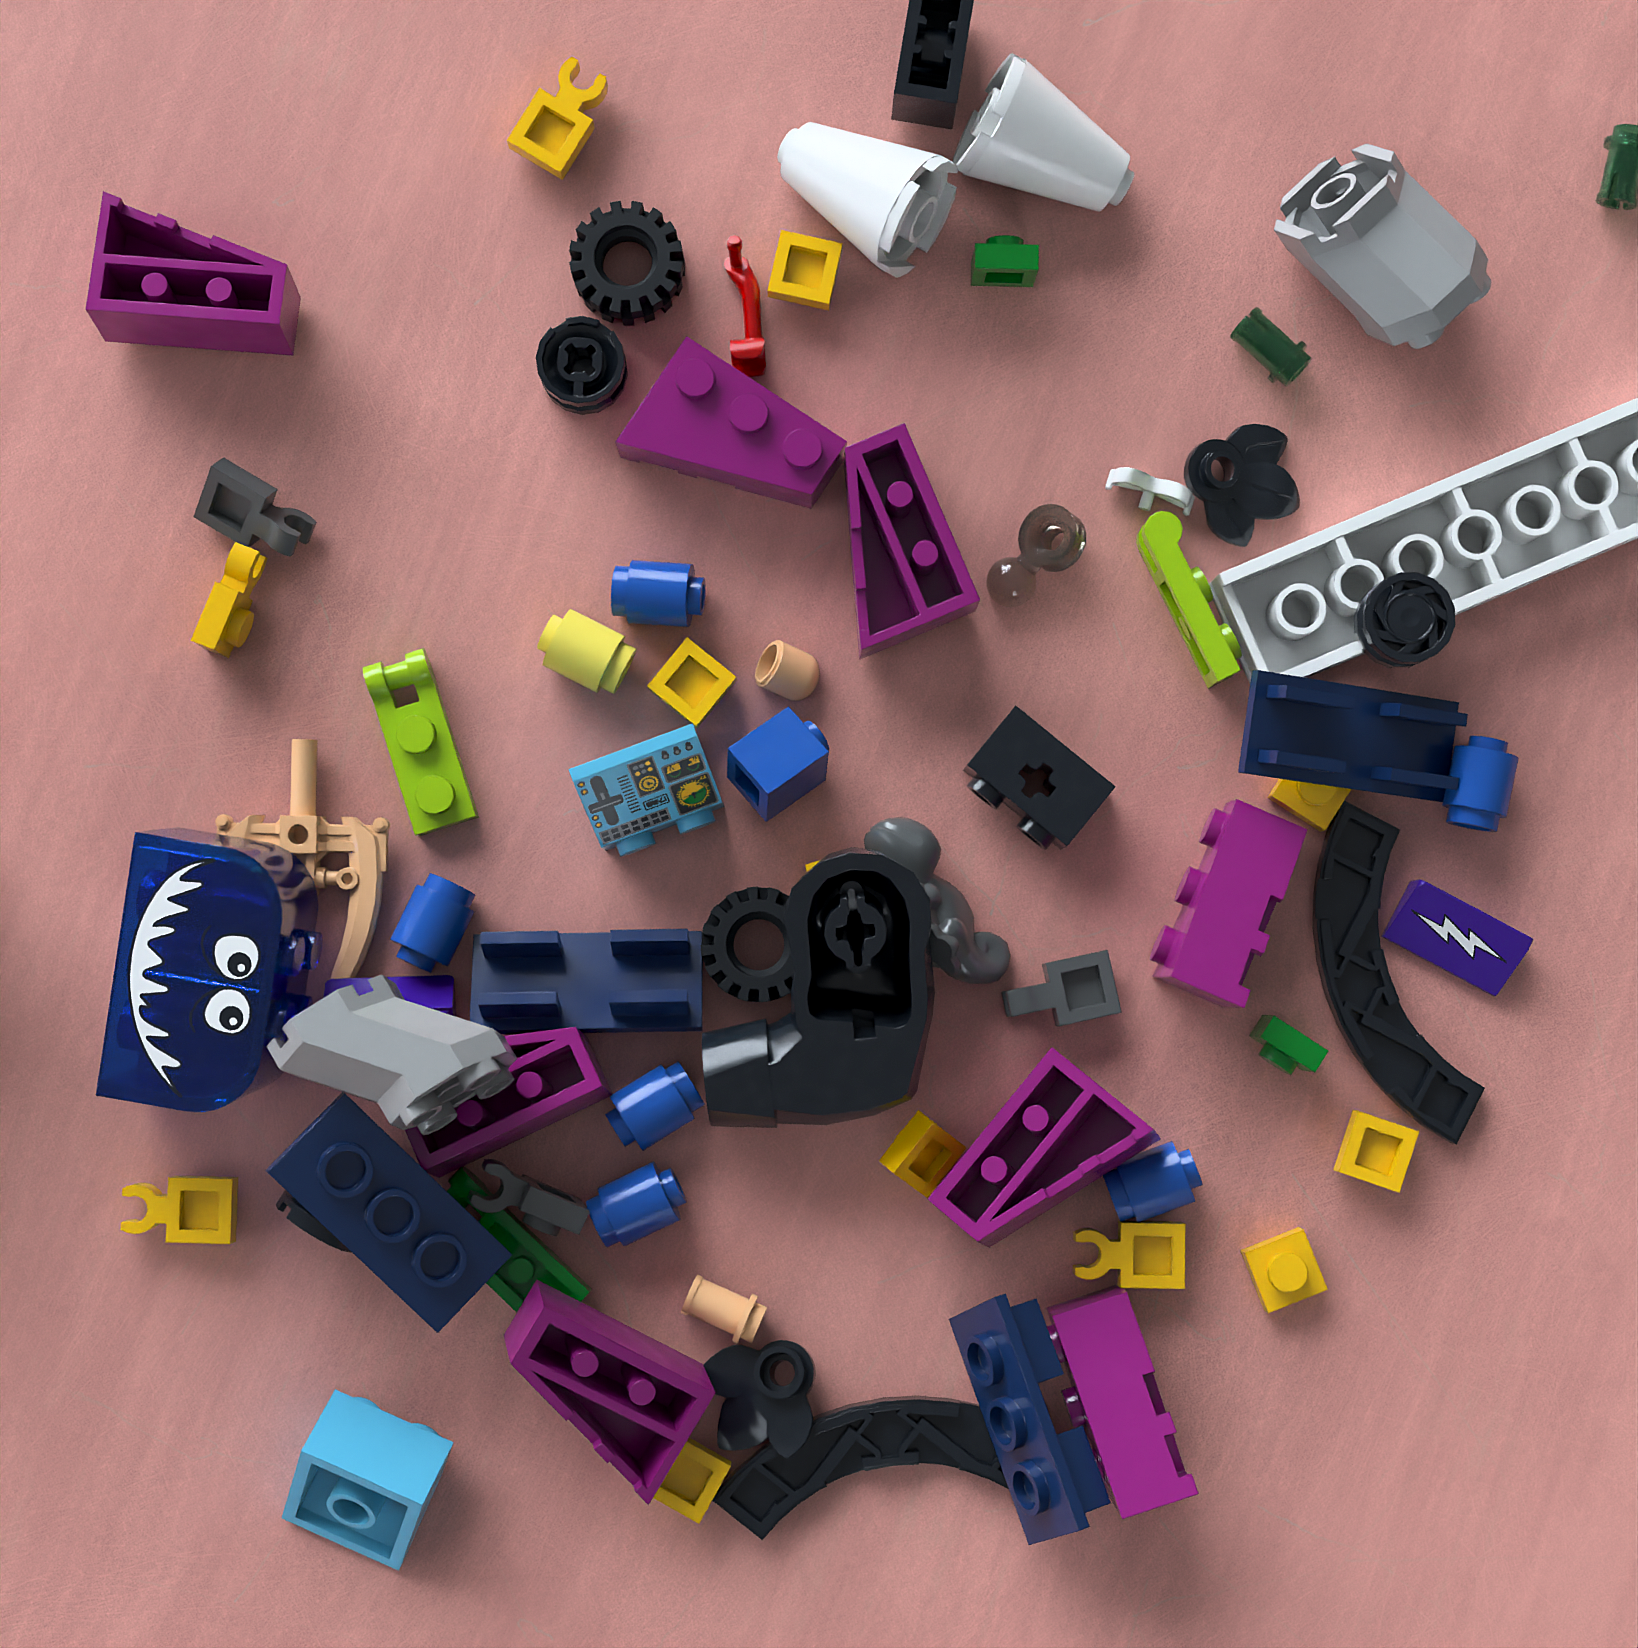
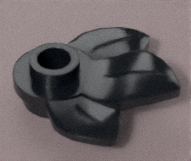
M1261 424L1242 425L1236 428L1225 441L1212 439L1198 444L1191 450L1184 466L1186 486L1197 498L1204 501L1206 521L1211 531L1218 538L1229 544L1246 547L1253 534L1255 519H1280L1291 515L1300 506L1299 492L1295 481L1284 468L1276 465L1288 442L1287 436L1280 430ZM1214 460L1219 461L1223 468L1224 478L1222 481H1218L1212 475L1211 465Z
M787 1340L771 1342L760 1351L743 1345H732L716 1353L704 1364L715 1394L726 1398L722 1405L718 1422L717 1444L720 1449L732 1451L746 1450L763 1443L768 1438L776 1451L784 1458L789 1459L803 1447L810 1436L814 1418L807 1395L814 1385L816 1376L814 1361L804 1347ZM788 1361L793 1365L795 1375L790 1384L781 1386L775 1379V1369L781 1362Z

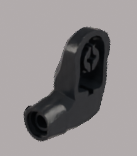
M851 847L826 855L791 888L784 913V921L794 965L791 1012L777 1022L768 1024L767 1018L702 1033L703 1074L707 1110L711 1126L777 1128V1124L830 1125L877 1115L911 1100L916 1094L933 1016L935 997L930 946V898L911 870L880 851Z

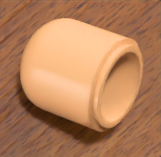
M776 640L765 648L755 671V679L759 687L791 701H800L808 697L816 688L820 676L818 662L811 654L781 640Z

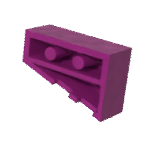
M103 191L85 310L105 342L294 355L301 297L287 264L215 235L210 239L180 227L176 220L158 213L155 217L127 206L121 198Z
M687 336L615 441L620 457L638 463L640 461L677 470L679 474L694 478L699 476L735 486V489L812 509L844 461L845 447H847L846 440Z
M905 423L845 447L844 473L860 660L975 612L980 598Z
M1238 799L1226 803L1223 811L1214 808L1204 825L1199 839V843L1208 846L1198 869L1189 866L1177 889L1174 901L1183 906L1173 928L1167 925L1163 926L1151 951L1150 960L1158 963L1153 977L1221 1007L1245 1008L1251 990L1242 986L1254 955L1256 954L1261 957L1265 952L1270 935L1264 933L1276 903H1280L1284 898L1308 829Z
M577 1027L504 1036L517 1057V1060L508 1068L514 1077V1081L505 1089L489 1098L480 1100L476 1094L455 1107L454 1109L458 1114L457 1117L433 1133L422 1135L418 1126L405 1129L420 1166L428 1174L440 1178L611 1096L613 1092L588 1037Z
M1051 1047L927 1200L973 1239L990 1248L1161 1138L1146 1122Z
M536 1279L504 1333L510 1364L566 1421L569 1420L592 1443L594 1450L607 1463L610 1462L633 1485L635 1492L649 1505L715 1395V1390L704 1365Z
M1114 1285L1047 1307L1046 1309L1052 1324L1047 1326L1058 1359L1060 1363L1064 1362L1072 1386L1061 1390L1066 1410L1073 1428L1085 1425L1092 1452L1108 1496L1121 1518L1125 1519L1198 1495L1199 1492L1192 1473L1187 1474L1173 1435L1177 1431L1170 1412L1166 1413L1153 1374L1155 1369L1127 1291L1118 1285Z

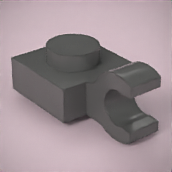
M224 457L210 467L193 516L239 544L250 547L261 538L275 551L289 557L294 554L298 541L305 545L309 543L317 523L310 515L300 510L280 508L272 505L278 489Z
M1108 950L1043 963L1042 967L1046 983L1001 992L1006 1017H1014L1052 1008L1055 1026H1063L1122 1013Z
M484 1159L482 1163L483 1170L499 1177L500 1187L496 1193L490 1196H484L470 1190L467 1198L476 1209L486 1213H494L514 1205L518 1206L519 1210L525 1212L522 1219L525 1224L543 1233L557 1236L560 1229L563 1228L575 1234H580L590 1212L580 1198L522 1174L520 1176L515 1174L498 1160Z

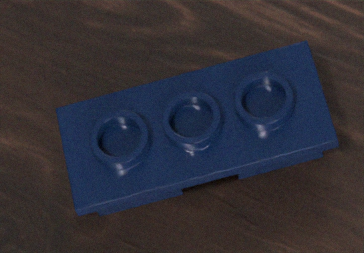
M1252 670L1238 773L1443 802L1446 789L1457 790L1459 778L1448 775L1456 726L1466 727L1468 714L1458 712L1459 702Z
M688 929L610 930V932L598 933L506 931L473 934L470 1021L492 1028L500 1034H523L577 1027L582 1033L703 1031V957L701 956L700 947L702 944V931H688Z
M344 1092L266 1169V1172L437 1333L512 1256L492 1234Z
M1002 1294L950 1318V1325L1028 1545L1090 1527L1085 1513L1108 1505L1111 1501L1083 1425L1060 1434H1056L1038 1383L1061 1376L1064 1372L1037 1298L1010 1307L1006 1294Z

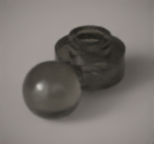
M1057 504L1042 505L1031 511L1022 522L1018 534L1021 554L1018 557H1006L998 560L988 571L986 587L991 598L996 603L1005 607L1023 605L1035 592L1036 573L1040 569L1048 572H1059L1075 564L1082 555L1086 545V530L1082 521L1076 515ZM1063 533L1064 537L1061 544L1055 550H1052L1053 539L1058 534Z

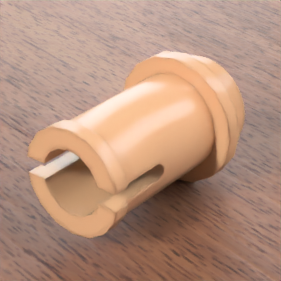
M697 1274L683 1304L681 1313L686 1316L688 1314L733 1334L732 1342L738 1344L740 1338L750 1343L753 1342L767 1307L756 1302L758 1296L752 1294L750 1299L707 1281Z

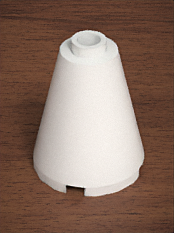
M1013 53L1009 54L985 89L988 96L979 112L973 111L960 138L953 157V163L957 165L958 171L969 177L1098 212L1103 210L1108 203L1117 206L1126 195L1134 178V172L1128 169L1130 155L1025 58L1022 59Z
M813 122L804 124L800 129L794 128L789 131L780 145L777 156L778 162L781 163L780 173L782 179L881 271L887 272L896 278L909 273L915 267L906 260L916 248L926 253L931 248L947 220L955 199L957 187L948 183L947 179L948 173H958V168L956 164L944 156Z

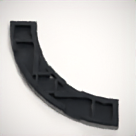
M1344 801L1327 829L1317 863L1313 891L1312 929L1316 962L1324 994L1335 1022L1349 1048L1373 1082L1400 1109L1420 1125L1449 1143L1457 1145L1485 1087L1463 1075L1448 1063L1417 1032L1399 1003L1400 999L1391 980L1384 951L1380 945L1378 909H1381L1385 871L1400 829Z
M901 1396L883 1397L852 1403L814 1416L810 1436L797 1453L789 1459L784 1458L768 1442L732 1472L719 1487L712 1501L763 1540L775 1525L798 1504L827 1487V1484L862 1470L869 1471L890 1466L919 1465V1463L939 1464L959 1468L961 1471L978 1475L1007 1489L1009 1488L979 1404L942 1397Z

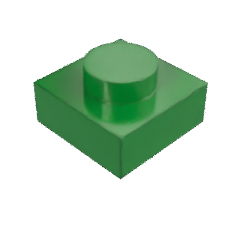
M1011 235L993 236L986 239V243H975L971 260V286L1033 287L1039 270V245L1024 244L1022 238Z
M1262 1015L1249 1035L1264 1045L1258 1055L1289 1075H1292L1296 1067L1302 1071L1315 1073L1329 1052L1274 1015Z

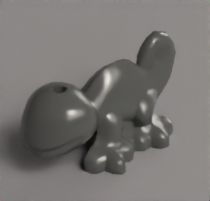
M905 817L881 820L871 827L870 831L865 834V849L880 851L914 872L930 898V946L933 967L941 968L950 977L969 984H988L1000 980L1009 967L1011 955L1008 944L1000 936L991 932L974 933V916L963 894L951 883L933 874L940 859L941 846L932 831L918 821Z

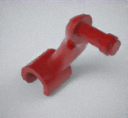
M733 235L726 242L729 258L724 261V267L742 299L745 338L730 340L731 362L734 368L748 377L762 376L766 372L764 337H762L760 287L748 260L742 256V240L739 236Z

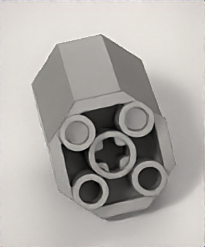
M1364 144L1351 150L1357 159L1341 166L1336 157L1319 163L1282 198L1280 209L1286 219L1285 222L1277 219L1274 231L1286 249L1356 317L1367 335L1392 346L1408 342L1414 349L1434 343L1443 334L1445 327L1469 304L1483 298L1490 290L1491 279L1486 273L1488 258L1478 241L1405 171L1394 151Z
M384 975L367 979L374 991L360 996L353 985L337 989L289 1019L282 1028L288 1038L286 1043L274 1037L267 1045L280 1070L296 1077L378 1103L390 1125L401 1130L418 1126L422 1135L433 1133L453 1121L458 1115L454 1108L476 1094L482 1100L499 1093L514 1081V1077L508 1068L517 1060L505 1037L496 1030L406 1001L397 985Z

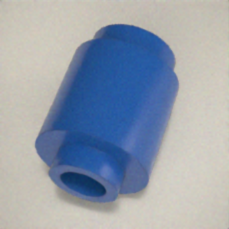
M632 560L630 566H615L611 585V610L613 616L626 617L629 624L690 627L693 615H703L706 582L704 577H695L693 564Z
M1470 736L1468 746H1454L1448 776L1458 777L1459 781L1457 790H1445L1442 806L1448 808L1446 823L1472 830L1497 832L1500 818H1507L1519 760L1517 756L1506 753L1507 742L1483 736Z
M429 873L423 886L416 885L390 938L391 941L401 945L396 957L429 973L432 972L436 962L448 967L473 917L474 911L469 908L476 894L449 880Z
M679 1061L666 1069L660 1064L609 1096L616 1108L605 1115L625 1147L637 1141L642 1151L694 1120L695 1118L692 1113L704 1106L705 1103Z
M1173 1141L1140 1152L1117 1166L1116 1169L1103 1175L1120 1222L1136 1217L1139 1223L1195 1202L1192 1189L1203 1185L1190 1150L1186 1149L1177 1153Z
M654 1161L598 1187L599 1195L586 1200V1206L590 1211L589 1215L594 1227L607 1248L618 1242H621L623 1246H627L680 1221L681 1217L678 1207L687 1203L683 1189L672 1168L670 1167L661 1172Z

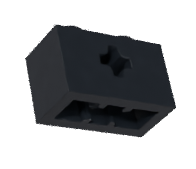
M909 0L894 89L891 120L953 129L974 0Z
M1016 705L963 770L972 777L967 787L977 797L995 810L1003 802L1022 818L1016 827L1044 850L1051 843L1060 850L1067 847L1116 787ZM1037 769H1040L1047 775L1043 786L1050 794L1045 796L1038 792L1029 798L1021 791L1026 781L1018 773L1023 770L1031 775Z

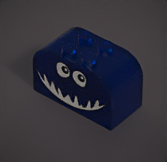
M180 827L135 832L96 1096L187 1112H207L222 1108L270 1085L285 1072L278 1068L267 1045L274 1037L286 1043L288 1038L282 1029L289 1019L313 1005L312 997L306 995L309 970L314 971L318 966L323 943L321 932L315 931L318 916L317 890L311 874L294 854L269 842Z

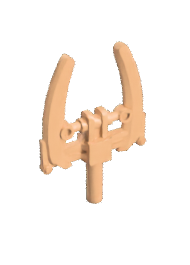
M292 739L290 815H280V819L276 823H263L266 815H249L240 823L234 822L233 818L227 814L219 815L215 820L217 826L216 868H220L221 903L227 933L249 935L259 945L254 916L253 888L261 887L264 884H275L277 888H283L284 896H297L298 888H305L306 896H319L320 889H326L328 885H339L342 889L350 890L343 941L331 979L356 978L366 959L380 912L383 872H388L390 822L388 819L380 817L374 820L373 825H365L357 817H341L343 825L329 824L326 816H316L318 740ZM256 851H275L283 859V866H277L275 870H265L262 866L255 865ZM329 852L349 854V867L339 871H328L327 867H320V863ZM262 951L258 969L246 980L252 989L263 988L268 982V972Z

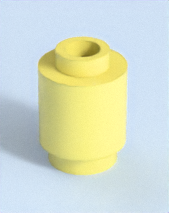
M570 609L563 619L553 615L548 621L537 645V649L546 653L543 666L596 693L603 688L613 694L616 693L637 650L624 643V635L573 609Z

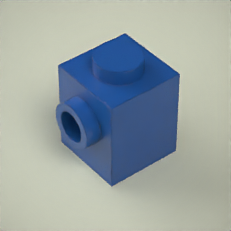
M788 706L728 748L727 778L767 822L826 781L829 745L823 733L811 721L803 723Z

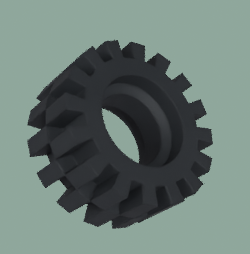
M621 201L610 202L611 211L603 214L598 207L590 213L592 221L588 225L581 221L577 227V241L571 240L569 249L571 255V262H569L571 274L579 296L583 297L586 306L593 313L596 310L599 311L603 320L613 323L614 318L622 319L624 326H635L634 319L644 317L645 323L655 320L654 312L660 308L666 313L672 307L671 298L674 295L679 297L683 288L682 276H685V262L681 240H678L677 231L671 221L666 224L662 213L654 207L649 213L644 211L643 203L632 201L631 208H622ZM619 243H638L646 248L652 257V266L649 274L644 280L635 285L624 286L614 283L603 270L606 254L613 246Z
M756 886L747 887V889L738 892L735 891L727 895L722 902L716 904L710 912L711 914L707 922L704 923L700 947L705 968L718 987L737 999L747 1002H768L791 993L794 965L784 921V913L789 896L780 892V890ZM761 919L773 923L781 931L784 938V951L781 958L774 966L765 970L747 968L738 960L734 951V938L737 931L745 923L752 920Z

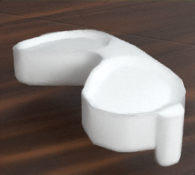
M1129 467L1111 469L1105 486L1106 490H1111L1114 485L1142 491L1143 494L1138 508L1145 511H1150L1154 497L1157 496L1183 508V514L1188 516L1195 500V496L1186 486L1178 482L1155 478L1141 470Z

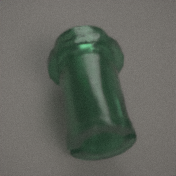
M1619 124L1613 127L1612 135L1604 138L1603 146L1608 150L1600 190L1595 201L1603 207L1619 210L1620 201L1624 202L1623 209L1631 210L1635 209L1638 204V125Z
M1255 307L1249 314L1251 317L1249 318L1246 315L1233 330L1230 338L1234 342H1238L1270 372L1268 379L1272 383L1279 380L1287 387L1303 372L1312 360V357L1305 352L1307 344L1303 341L1296 344L1267 318L1259 307Z

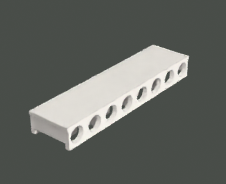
M1638 398L1217 575L1209 583L1213 593V601L1223 624L1226 623L1237 638L1242 652V657L1239 658V661L1249 684L1251 682L1252 670L1308 678L1365 654L1362 651L1363 646L1357 633L1354 634V614L1359 601L1372 587L1400 572H1418L1434 578L1448 591L1455 607V615H1458L1638 539Z

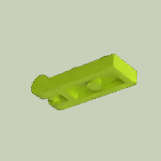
M1156 512L1147 519L1139 530L1136 538L1137 548L1209 689L1241 671L1236 661L1242 657L1241 648L1231 628L1226 623L1218 625L1208 605L1209 602L1213 601L1211 587L1199 567L1196 566L1190 569L1178 545L1183 530L1181 521L1171 512Z
M424 648L406 653V660L384 667L381 661L362 668L413 831L418 837L479 818L435 675ZM414 684L420 701L398 708L393 690Z

